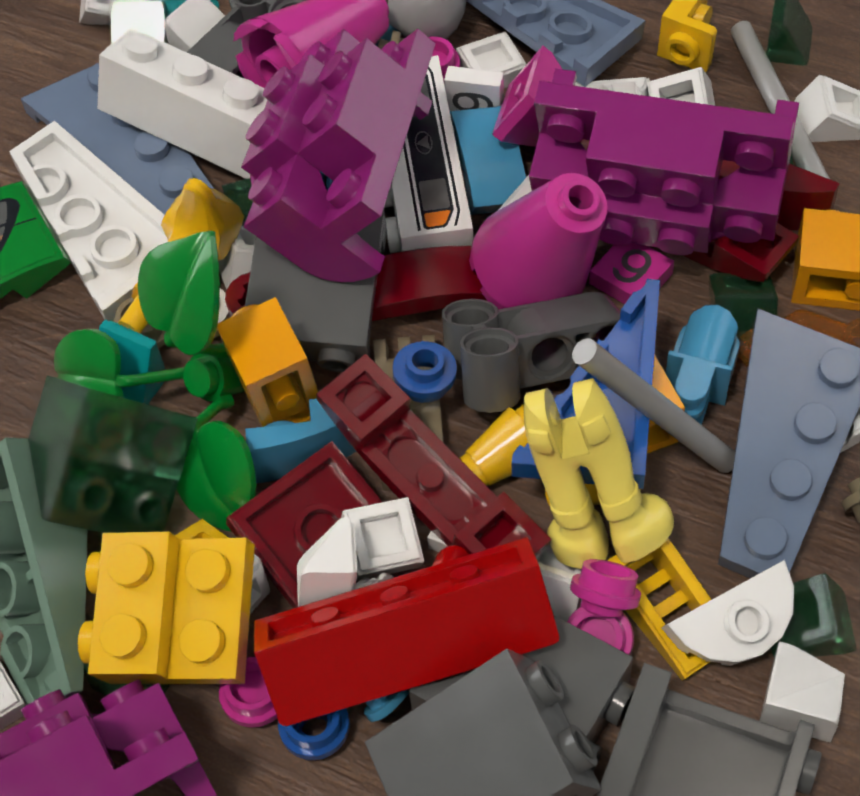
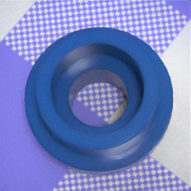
M421 341L411 343L402 348L393 361L394 382L415 402L430 403L442 398L451 389L456 380L457 364L454 356L444 346L434 342ZM417 367H431L432 369L421 370Z
M347 709L315 717L327 722L326 729L321 734L309 736L302 732L303 726L309 720L289 726H282L278 721V731L284 746L290 753L305 760H320L333 755L342 747L349 734L350 720Z

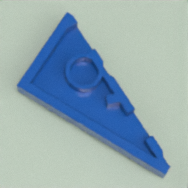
M647 279L646 284L640 290L633 292L621 308L620 319L604 341L600 339L597 341L600 346L651 386L660 280ZM578 366L570 377L569 387L554 398L560 418L565 419L576 416L572 395L573 383L594 378L618 418L630 452L634 480L637 482L639 489H644L649 418ZM527 443L525 447L519 445L512 455V477L541 479L529 444ZM580 466L584 483L594 484L589 470L586 467Z

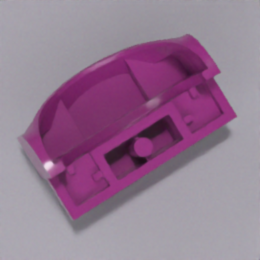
M417 28L399 44L391 41L380 49L368 38L360 43L343 29L325 45L320 41L313 44L304 54L301 61L291 70L285 66L281 67L265 86L262 95L267 99L264 110L254 119L245 136L250 145L241 168L250 174L252 187L248 198L253 203L243 227L302 270L318 278L335 282H355L371 278L380 273L385 256L370 246L357 233L382 215L412 117L416 116L421 120L429 114L432 100L421 92V88L436 43ZM320 171L333 180L328 191Z
M555 68L552 82L539 81L534 106L540 133L529 174L531 189L533 191L566 173L582 174L595 181L604 192L608 205L606 219L600 235L601 241L613 245H628L632 242L653 246L674 255H688L693 251L708 253L710 241L724 236L744 243L757 242L760 239L774 241L794 140L799 102L777 99L775 114L575 86L577 79L576 71ZM582 139L590 140L587 151L580 143ZM723 160L733 161L740 166L736 171L719 180Z
M139 679L117 689L101 699L106 710L101 714H92L84 697L78 692L65 698L62 690L58 689L23 707L21 712L25 721L0 733V796H134L169 777L177 784L185 796H217L159 683L145 690ZM107 750L125 752L129 762L116 768Z

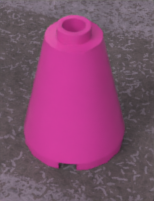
M306 0L251 18L242 23L234 33V41L241 38L243 51L236 55L238 67L245 79L265 88L271 77L281 67L285 66L291 70L301 61L304 54L313 44L320 41L325 45L343 29L360 43L368 38L376 44L389 28L388 4L386 0Z
M562 174L496 211L483 222L473 238L469 262L472 272L475 269L478 279L483 286L480 291L488 302L493 303L498 309L582 294L608 210L605 194L595 181L582 174Z

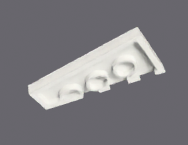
M53 121L9 152L15 167L31 190L104 320L113 321L119 305L132 295L133 288L138 282L139 270L143 259L155 247L168 242L161 226L165 215L57 122Z

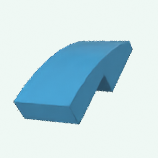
M501 106L450 111L460 166L463 170L470 215L498 211L526 178L519 145L501 142L492 135Z
M309 399L310 421L308 422L276 421L269 423L265 427L245 429L246 443L254 463L256 484L279 480L331 441L334 442L345 457L357 451L337 428L317 399Z

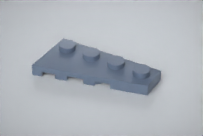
M466 0L537 52L542 46L546 47L553 53L562 69L576 71V81L584 87L642 39L646 20L602 0Z
M99 63L21 98L26 114L37 123L42 121L46 125L53 121L57 122L164 215L174 200L182 193L183 186L189 178L202 180L208 187L213 188L188 151L97 109Z
M757 309L718 565L752 578L785 560L790 572L860 406L859 347Z

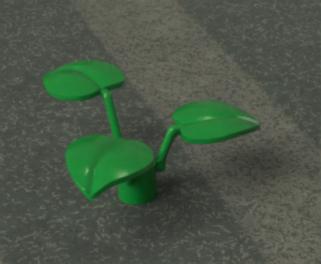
M204 231L158 245L143 259L138 275L139 301L146 321L153 328L165 331L164 342L166 346L179 349L184 354L193 355L185 367L120 375L121 354L116 341L105 332L88 328L71 332L58 343L54 354V369L58 374L57 386L66 410L81 428L92 433L112 430L120 423L125 410V399L121 387H133L183 379L187 390L193 396L200 397L206 401H213L190 423L189 429L192 438L182 440L174 446L171 455L172 474L182 501L198 518L204 519L213 527L232 532L226 525V518L256 496V476L250 449L241 433L228 423L211 421L221 410L233 407L234 399L232 395L243 393L245 390L224 344H211L217 331L219 319V262L215 232Z

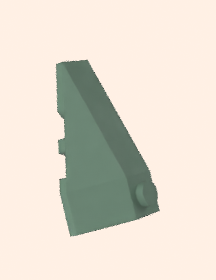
M5 437L0 441V630L4 636L1 642L0 653L26 705L58 689L62 690L65 698L83 691L84 663L81 661L78 653V635L82 624L85 622L88 496L84 475L79 467L72 440Z

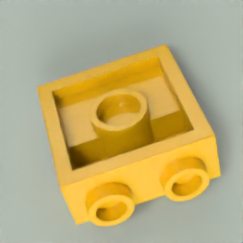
M171 532L103 533L101 551L92 552L89 555L85 570L87 587L92 594H96L93 621H85L78 635L79 657L84 664H89L88 674L109 684H129L139 679L142 684H245L255 544L246 537L179 539Z

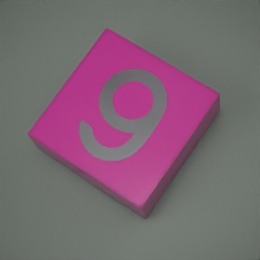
M632 242L628 245H613L590 270L589 284L625 304L633 292L640 290L646 284L647 279L660 280L661 288L673 274L674 260L646 245Z

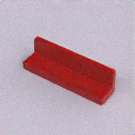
M528 537L254 620V654L278 721L282 726L296 724L478 668L505 649L512 650L518 654H524L554 645L560 639L541 570Z

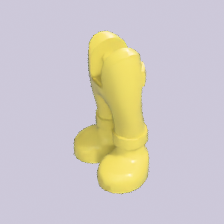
M594 378L573 383L572 395L576 416L565 419L560 418L554 397L548 388L526 393L524 396L525 433L534 463L550 500V510L554 519L548 527L547 535L551 538L549 545L558 561L566 566L582 569L585 560H606L608 555L609 539L600 513L594 509L589 491L585 487L580 466L586 467L592 476L598 491L597 495L603 514L609 522L614 550L621 562L637 561L664 544L674 528L671 508L667 501L658 495L640 492L639 486L634 480L630 452L618 418Z

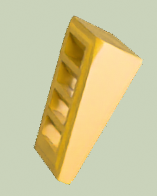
M668 538L658 549L637 561L623 563L617 555L608 559L607 561L621 564L634 571L650 561L657 568V573L640 584H636V588L641 592L639 606L625 611L681 681L710 663L692 653L687 654L679 650L661 629L665 626L662 618L686 603L692 611L711 600L670 539ZM668 582L676 593L653 607L646 596Z

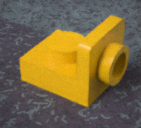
M672 0L662 15L657 56L692 69L702 67L707 72L712 64L717 29L709 25L713 7L707 5V0Z

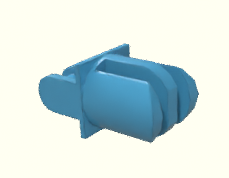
M705 305L690 315L687 325L679 333L673 351L669 350L666 375L684 404L685 412L701 425L709 402L725 406L729 384L739 354L740 342L736 335L738 331L737 322L730 311L720 305Z

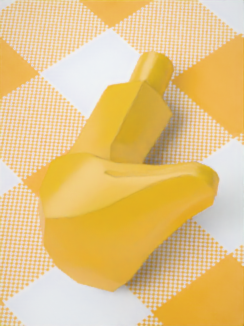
M189 178L183 186L182 193L167 210L161 226L168 242L199 232L214 231L218 261L225 259L232 243L238 238L244 215L240 207L230 198L208 187L202 180ZM137 282L131 295L134 301L121 317L118 324L141 334L148 322L140 306Z

